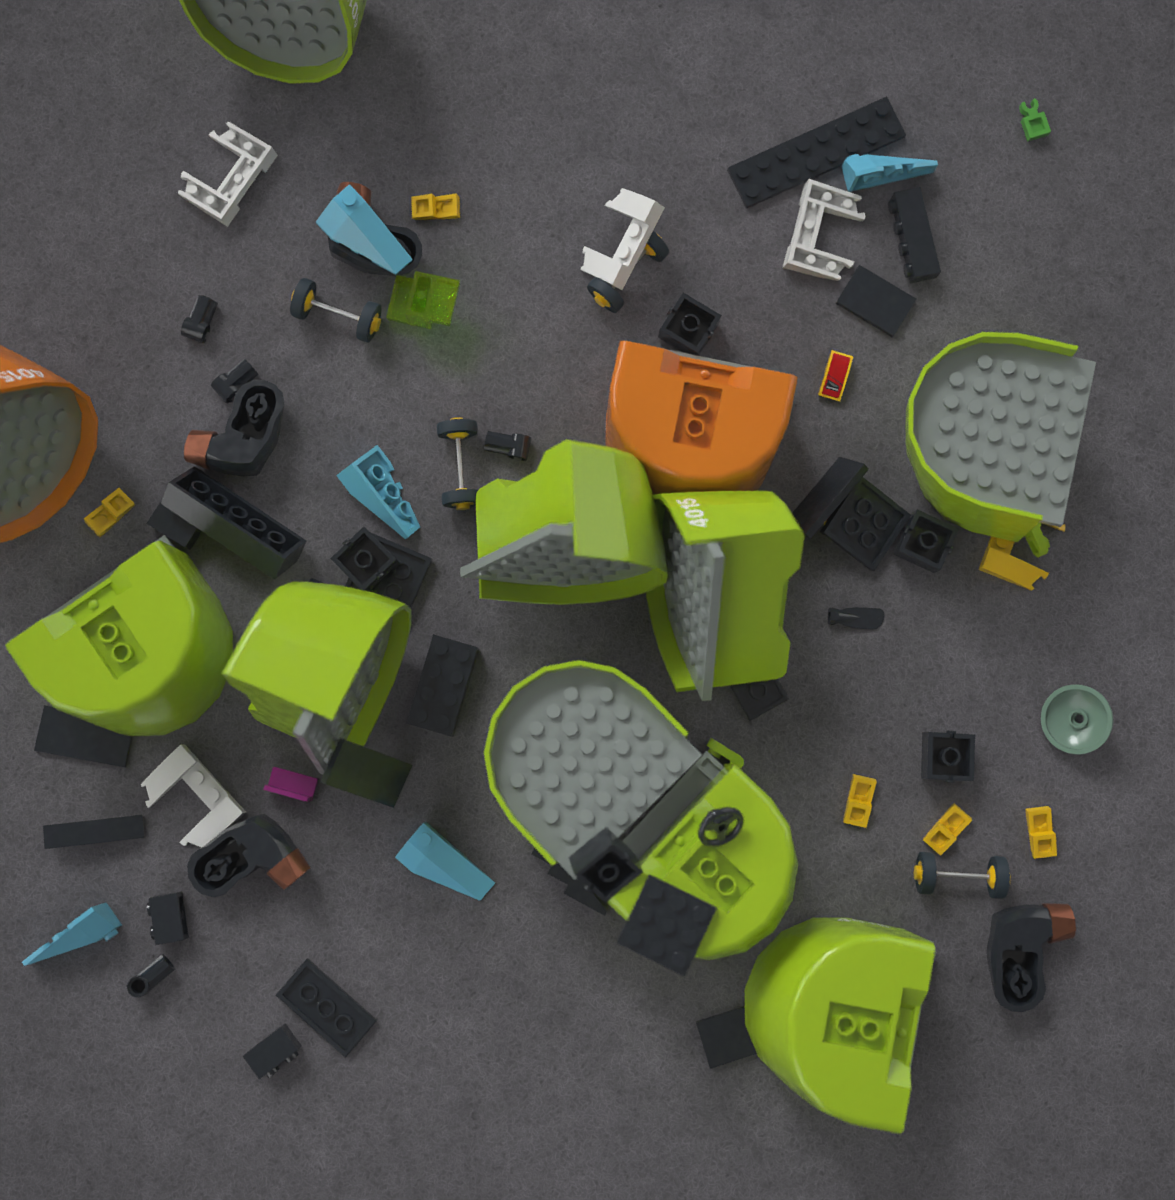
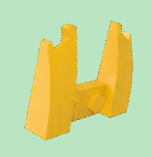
M1045 524L1047 526L1053 527L1063 532H1065L1066 529L1065 524H1063L1061 527ZM991 536L978 570L1031 591L1034 589L1032 584L1038 578L1042 577L1045 579L1048 577V572L1010 555L1014 545L1013 541Z

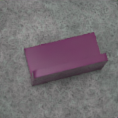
M273 767L269 783L264 785L263 790L310 802L313 801L319 779Z

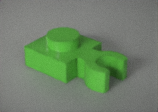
M1036 99L1031 101V109L1026 107L1025 102H1022L1019 106L1020 113L1026 116L1021 120L1027 142L1048 136L1051 133L1045 113L1037 112L1039 104Z

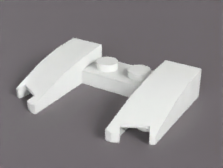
M230 122L226 123L230 130L218 136L215 131L209 134L210 138L240 157L217 191L185 171L181 173V178L187 181L186 191L178 190V194L227 227L240 210L237 204L261 171L266 173L278 156L270 145Z
M809 179L803 187L799 202L800 210L792 241L786 252L783 268L839 281L842 277L838 273L844 267L851 268L854 261L814 249L823 212L863 222L865 220V213H858L856 202L860 201L862 197Z
M622 188L620 190L621 193L614 200H609L605 204L606 207L632 218L613 258H610L584 246V266L581 267L582 271L598 277L620 290H623L665 208L655 200Z
M181 744L141 784V787L146 786L149 800L145 802L148 808L155 804L178 781L183 779L211 810L180 841L184 846H187L189 842L202 848L223 830L231 827L246 813L186 745Z

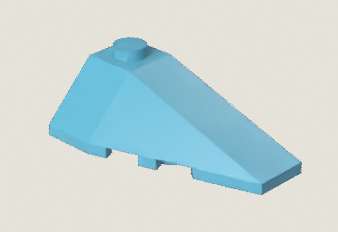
M855 154L847 157L841 168L847 190L852 192L933 173L938 163L935 160L877 155L859 156Z
M350 184L331 200L316 221V224L331 240L345 245L351 251L365 256L376 265L395 275L413 260L372 208Z
M376 445L336 476L353 497L406 539L419 529L420 525L410 503L403 501L400 496V490L403 489L401 483H394L390 474L391 471H394L392 463L380 447Z
M424 822L395 857L412 873L479 901L495 884L490 877L427 822Z
M107 903L93 906L68 924V928L52 937V943L44 944L22 963L26 966L103 939L108 941L119 933L116 929L122 926V924Z

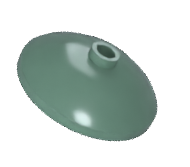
M1067 685L1054 691L1045 701L1041 711V725L1047 739L1059 750L1070 754H1086L1101 747L1109 738L1113 728V713L1106 698L1097 690L1085 685ZM1079 714L1084 718L1082 723L1076 721V716Z

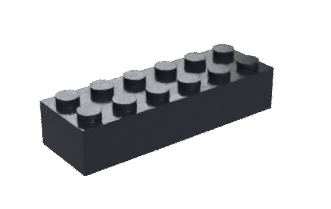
M195 466L168 482L161 504L171 512L176 513L188 521L189 524L197 527L210 538L215 539L228 550L233 551L245 559L246 562L254 565L273 579L279 577L298 561L307 540Z

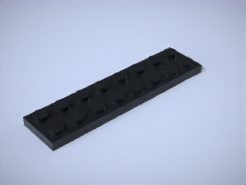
M886 96L728 167L727 171L747 209L803 184L809 179L812 180L842 166L845 159L851 155H867L905 138L906 133Z

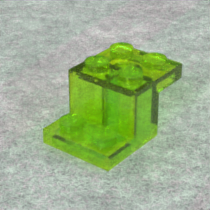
M415 271L414 278L396 276L386 316L387 320L431 329L432 323L451 326L460 280Z

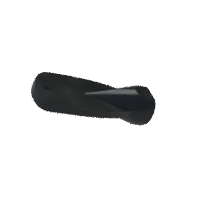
M830 607L828 609L827 623L829 625L841 624L851 628L873 630L879 628L884 620V611L879 608L854 607L839 610Z

